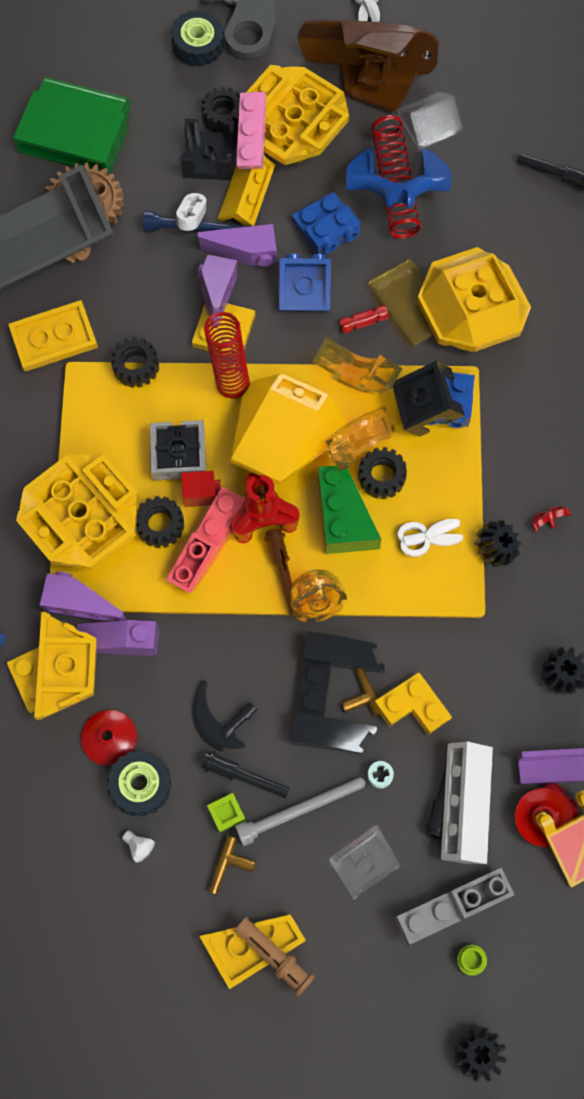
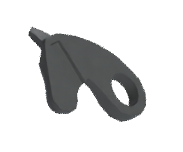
M202 0L205 3L224 2L236 7L224 31L227 50L234 57L245 61L254 60L268 52L276 28L274 0ZM243 29H254L262 35L260 41L250 46L239 44L234 37Z

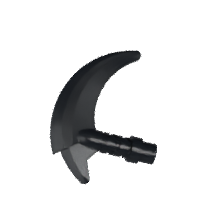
M202 681L195 695L193 705L195 724L201 736L211 746L222 752L224 748H245V743L236 739L235 730L247 720L249 721L258 710L250 702L239 710L240 712L232 721L226 725L221 724L212 716L206 701L207 682Z

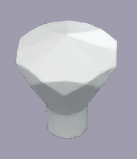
M130 830L122 838L129 845L132 859L136 863L143 861L149 856L155 844L151 838L136 836Z

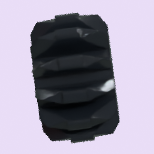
M504 520L491 521L476 533L479 539L474 544L480 548L477 554L484 556L483 563L491 562L492 567L506 566L520 555L518 548H520L522 543L517 540L519 533L513 532V524L506 525Z
M563 647L558 648L557 654L550 652L548 655L549 661H545L542 665L544 669L548 670L542 675L543 679H552L548 687L552 689L555 685L559 686L558 694H563L565 689H567L568 693L572 695L576 692V688L580 690L584 688V663L581 662L584 658V653L576 657L574 655L575 649L572 647L567 653ZM563 666H565L566 670L572 671V673L569 676L567 672L561 671Z
M472 1027L469 1029L471 1040L464 1034L459 1036L466 1045L465 1047L455 1045L454 1050L464 1054V1056L456 1058L455 1062L458 1065L467 1063L462 1069V1074L467 1076L473 1070L472 1078L474 1081H479L481 1071L485 1080L491 1081L489 1070L492 1069L494 1073L500 1075L502 1071L495 1064L497 1061L501 1063H506L507 1061L505 1057L498 1056L497 1052L504 1051L506 1047L504 1044L494 1046L499 1038L497 1033L492 1034L487 1040L488 1028L482 1027L480 1037H478L476 1029ZM484 1046L486 1048L484 1054L487 1058L484 1062L478 1059L477 1063L474 1060L477 1056L474 1050L476 1047L483 1049Z

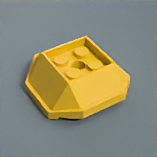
M270 65L246 92H265L264 152L283 165L295 162L301 163L308 158L320 155L349 121L344 91L305 67L291 66L281 68L280 66Z
M479 247L432 262L416 301L438 344L444 346L451 345L470 352H476L520 336L531 309L510 266L499 260L494 253L485 252Z
M94 453L92 455L69 454L24 487L16 521L51 564L93 570L136 536L138 493L104 453ZM78 510H87L84 516L74 517Z

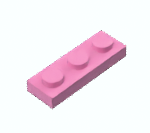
M265 92L240 93L237 147L238 169H263L266 117Z

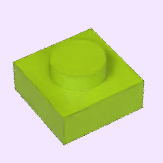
M233 793L207 805L220 833L246 820Z

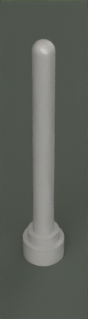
M356 778L258 822L252 823L250 821L246 823V821L236 824L235 828L243 847L253 843V839L258 838L259 833L364 788L365 780L363 778Z

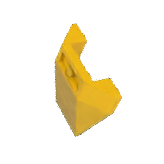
M282 373L254 380L242 396L231 463L259 476H268L274 483L280 485L334 446L348 423L330 395Z

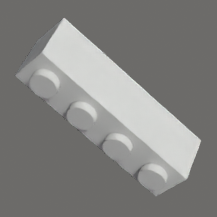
M468 741L448 744L441 860L462 864H487L493 747Z

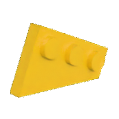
M291 914L254 923L285 954L306 941ZM236 928L199 936L229 989L269 965L234 932Z

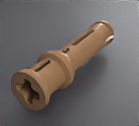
M248 917L234 930L276 970L274 974H276L275 977L277 979L282 978L295 990L294 995L297 998L316 977L313 973L308 974L297 964L295 956H287Z

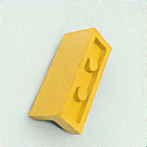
M264 156L263 169H238L236 165L218 219L225 221L234 218L243 226H254L275 164Z

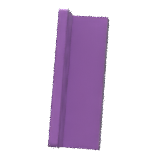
M584 748L524 751L516 757L519 785L584 782Z

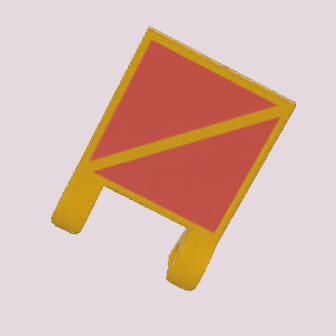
M584 790L575 794V798L584 812ZM545 812L536 815L535 820L545 835L569 887L572 888L584 881V814L558 828H555L553 819Z

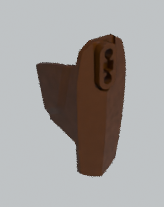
M307 20L301 26L298 33L300 49L307 61L341 66L346 94L355 100L391 112H396L412 87L415 77L431 73L438 64V39L430 32L407 25L354 20Z

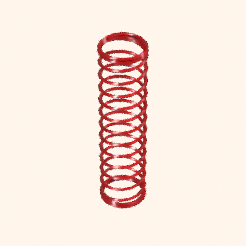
M385 115L376 119L371 125L378 168L380 169L379 175L384 178L388 173L396 174L408 170V175H399L387 180L391 182H399L407 178L412 180L410 177L411 170L408 168L410 162L406 160L408 153L405 152L407 146L404 144L405 137L402 135L404 132L402 120L394 115ZM394 119L400 123L399 126H386L378 132L374 130L379 123L385 120ZM397 127V129H395L394 131L388 133H380L382 130H385L387 128ZM389 136H397V137L392 138V139H384V138H387V137H389ZM399 137L403 138L402 142H391L383 147L378 145L380 141H392ZM392 144H399V145L393 146V147H386V146H389V145H392ZM401 145L404 146V150H394L384 155L380 153L382 149H394ZM400 152L399 154L389 155L391 153ZM403 153L406 155L405 159H392L386 163L381 161L384 157H396ZM404 161L407 162V167H396L388 171L383 170V167L386 165L392 166L401 164ZM402 169L400 171L391 172L393 170ZM416 202L414 209H405L397 213L391 212V208L388 209L385 205L391 236L401 239L409 238L421 230V222L419 219H416L419 216V212L415 210L417 208ZM396 203L392 205V208L403 207L406 205L403 203ZM412 212L417 214L415 218L392 220L396 215H406ZM409 222L418 224L412 229H394L399 224ZM392 230L397 231V232H408V231H412V232L407 233V234H395V233L392 232Z
M217 312L211 315L204 325V334L217 389L226 398H239L245 394L250 385L240 322L231 313ZM217 316H226V317H230V318L232 319V320H230V319H227V318H220V319H216V320H214V321H212V322L210 323V321H211L212 319H214L215 317H217ZM218 321H228L232 323H219L215 326H212L214 323ZM226 325L233 328H219L211 333V331L218 326ZM221 330H228V331H232V332H233V333H229V332L219 333V334L215 335V336L211 339V337H212L216 332H219V331H221ZM221 335H231V336L234 337V338H232V337H221V338L215 340V338H217V337H219V336H221ZM224 339H229V340H230V341H225V342L219 343V341L224 340ZM232 348L230 350L220 351L222 349ZM230 352L232 353V354H228V355L221 356L222 354H225V353H230ZM236 370L232 373H225L227 371ZM237 372H239V374L235 375L234 377H223V376H222V375H225V376L234 375V374H236ZM240 376V378L236 379L235 381H230V382H228V381H223V380H222V379L231 380V379H235V378H237V377ZM240 381V382L237 383L236 385H231V386H229V385H224V384H223V383L232 384V383H236V382ZM240 384H242L240 387H238V388H236V389H232V390L223 388V387L233 388V387H237V386H239ZM243 388L242 390H240V391L237 392V393H232V394H231V393H226V392H224V391L234 392V391H238L239 389Z

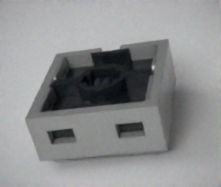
M204 420L182 421V425L174 426L172 422L150 423L151 474L154 481L182 479L181 473L207 471Z

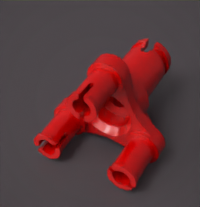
M250 473L245 480L246 496L244 504L231 523L232 532L236 540L239 539V543H248L252 539V532L270 525H280L281 529L286 533L294 532L297 529L296 526H298L300 517L298 508L278 497L274 489V483L268 476Z

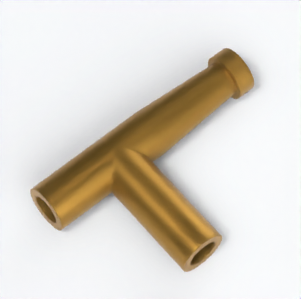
M355 669L363 694L341 702L343 709L346 713L368 704L373 717H376L380 713L373 705L378 699L373 686L364 670Z
M226 836L211 886L208 887L207 892L215 895L219 894L218 890L228 865L253 872L256 861L233 853L238 839Z

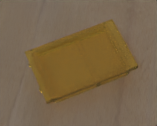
M409 259L373 279L368 285L373 290V295L378 302L386 306L389 317L406 341L415 346L431 337L433 333L416 302L425 277L412 259Z

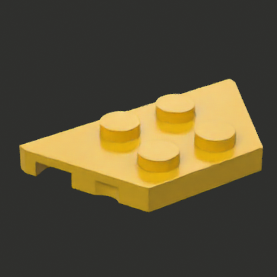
M41 612L35 720H41L93 696L95 688L97 639L86 632L78 631L74 626L66 622L63 623L51 617L46 612Z

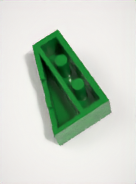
M346 465L318 467L326 554L380 549L382 539Z

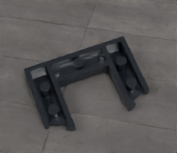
M307 631L297 709L294 715L291 735L292 745L358 754L364 752L359 745L368 733L373 736L377 733V726L325 717L331 667L385 673L384 664H377L373 650L377 649L376 643Z

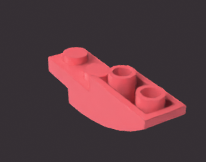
M223 486L221 487L196 533H192L166 579L167 581L190 594L192 593L231 535L232 520L242 508L245 498Z

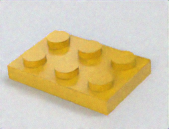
M82 300L8 324L25 372L98 348Z

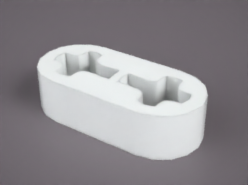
M191 193L184 197L176 212V225L178 228L189 231L199 226L206 213L205 196L199 193Z

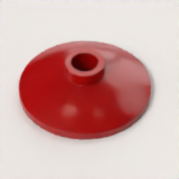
M104 710L94 714L85 723L81 733V745L84 753L90 760L102 766H112L118 761V758L127 755L128 752H133L137 743V731L134 723L127 715L116 710ZM105 732H112V738L110 740H103V734Z
M537 788L527 792L519 800L515 809V824L520 835L529 843L540 847H550L535 820V816L539 812L544 811L553 819L555 828H558L573 820V812L569 802L562 794L548 788Z

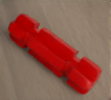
M385 305L375 307V310L368 309L353 314L352 318L349 316L341 318L339 325L343 333L353 331V328L360 329L375 324L376 320L379 322L387 320L389 313Z

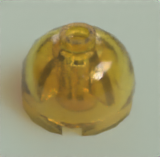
M316 569L306 571L294 581L290 591V603L296 618L303 622H309L308 618L316 617L318 622L333 617L344 607L342 603L344 599L347 600V595L338 577L327 570Z

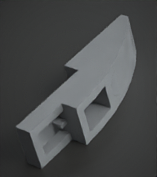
M499 868L395 917L394 920L406 946L515 894L502 868Z

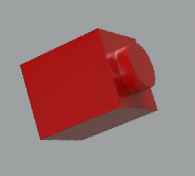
M214 470L181 473L185 507L212 505L221 489L220 479H215Z

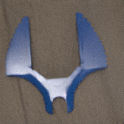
M368 148L359 153L349 163L350 165L346 169L347 190H370L383 197L388 208L392 209V205L395 203H403L409 209L414 206L415 198L427 191H450L452 172L440 157H437L433 152H429L430 150L422 149V175L406 183H393L379 175H374L373 148Z

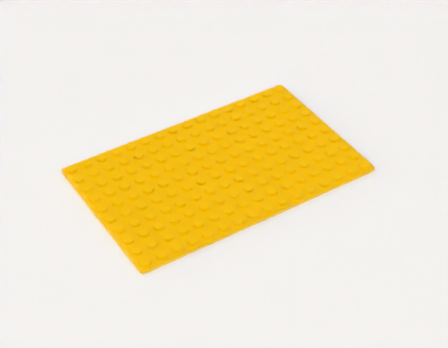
M69 362L66 364L59 460L69 454L92 455L94 453H104L137 491V510L140 509L139 505L141 503H147L146 499L151 498V500H154L155 496H160V499H163L165 496L170 501L174 500L177 506L180 507L185 526L184 530H182L181 538L178 537L175 544L169 543V547L165 548L164 545H161L160 548H155L154 545H147L145 541H142L136 530V536L93 570L50 564V574H56L58 571L71 574L72 577L123 613L289 615L277 565H273L268 542L264 541L267 531L280 528L282 533L286 535L284 542L290 558L287 564L300 613L296 614L298 616L482 618L485 615L484 556L477 554L480 548L474 544L479 539L476 533L483 527L479 369L475 366H448L452 368L454 373L475 375L469 427L452 428L448 424L440 423L424 425L423 427L428 428L430 432L419 437L404 431L391 382L424 366L247 364L250 385L254 380L279 373L285 374L329 394L348 424L334 446L280 485L274 483V489L278 497L298 508L300 517L298 526H296L297 529L292 533H286L281 529L280 525L265 526L252 532V539L244 544L239 543V539L236 540L232 532L211 567L190 594L166 579L192 533H196L211 505L185 507L182 494V479L153 480L151 474L150 423L172 422L174 426L182 425V421L204 420L207 471L214 470L215 479H220L221 487L223 486L245 498V480L252 472L231 463L242 396L231 399L220 394L217 389L212 363H159V371L156 372L154 380L150 379V384L142 383L143 387L140 388L135 384L134 388H131L128 383L123 385L120 380L118 381L111 362ZM124 363L126 368L132 370L139 369L145 364ZM236 370L227 371L225 373H232ZM237 372V373L234 374V375H229V376L222 375V376H223V377H234L235 375L239 374V372ZM240 376L237 377V378H235V379H231V380H225V379H222V380H223V381H228V382H230V381H235L236 379L240 378ZM238 381V382H236V383H232V384H226V383H223V384H224V385H229V386H231V385H236V384L239 383L240 381ZM240 384V385L237 386V387H233V388H226V387H223V388L232 390V389H236V388L240 387L242 384ZM243 388L239 389L238 391H234V392H227V391H224V392H226V393H231V394H232V393H237V392H239L240 390H242ZM383 447H388L387 451L395 450L396 455L401 454L403 461L406 462V481L402 490L399 493L396 492L395 496L391 497L389 495L387 499H382V496H378V499L373 498V494L368 495L365 493V488L362 489L358 478L359 465L367 452L370 451L372 453L374 448L383 450ZM346 465L382 539L380 549L326 554L318 467ZM377 465L372 469L371 475L377 481L386 482L393 478L394 472L389 466ZM78 510L74 517L84 516L87 510ZM157 513L149 519L148 524L153 531H163L170 526L171 518L167 514ZM446 519H458L460 521V526L444 533L462 535L463 540L460 543L452 546H435L430 544L429 550L420 557H409L401 551V542L397 535L400 527L404 524L418 522L423 524L428 531L432 525ZM411 529L406 531L404 536L421 532L417 529ZM424 543L407 547L411 550H418L424 546Z

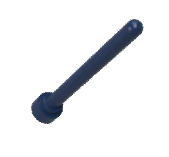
M145 210L143 218L144 231L154 232L155 229L159 230L160 227L180 229L176 225V219L160 217V214H156L155 211ZM201 221L199 226L191 231L205 232L250 226Z

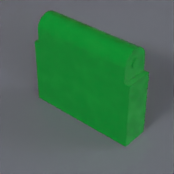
M45 77L39 91H33L13 137L17 151L21 154L74 168L76 163L79 166H84L85 163H88L89 169H92L97 164L99 171L107 168L108 175H110L128 131L127 119L130 113V99Z

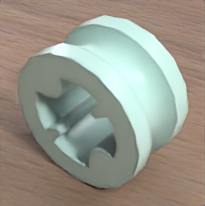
M384 761L374 762L368 770L370 784L381 789L387 787L393 779V769ZM379 767L384 768L383 772H388L389 776L384 778V782H378V778H373L372 774L376 773Z

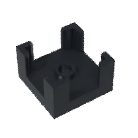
M185 118L186 144L185 151L181 152L183 178L232 179L236 143L234 121H222L223 132L199 131L197 119Z
M436 360L391 382L404 431L420 437L430 432L428 428L423 427L424 425L442 417L455 421L465 416L461 403L451 399L446 378L454 380L452 368Z

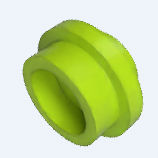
M466 945L458 952L457 964L463 973L474 976L484 971L487 965V957L479 946Z

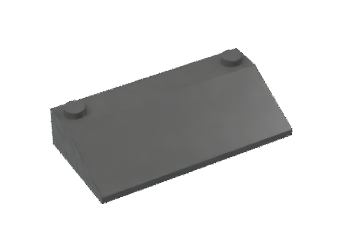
M83 165L59 175L63 183L62 186L0 216V290L114 235L100 195L91 175Z

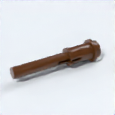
M280 528L271 529L265 533L264 541L268 542L273 565H277L289 615H296L300 613L287 564L290 558L284 542L286 535L282 533Z

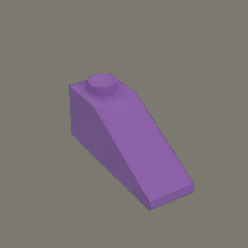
M273 224L198 232L200 250L237 260V262L250 266L259 265L266 267L277 263Z
M207 255L205 263L199 266L197 278L201 280V292L209 317L217 312L225 311L236 283L237 260ZM217 316V317H215L214 319L211 320V322L214 321V320H216V319L222 318V316ZM220 321L214 323L212 326L219 324Z
M61 571L56 572V574L47 573L40 606L45 612L106 622L127 620L121 610L72 577L71 574Z
M121 620L77 624L78 631L86 632L97 639L96 653L157 656L159 627L156 621Z

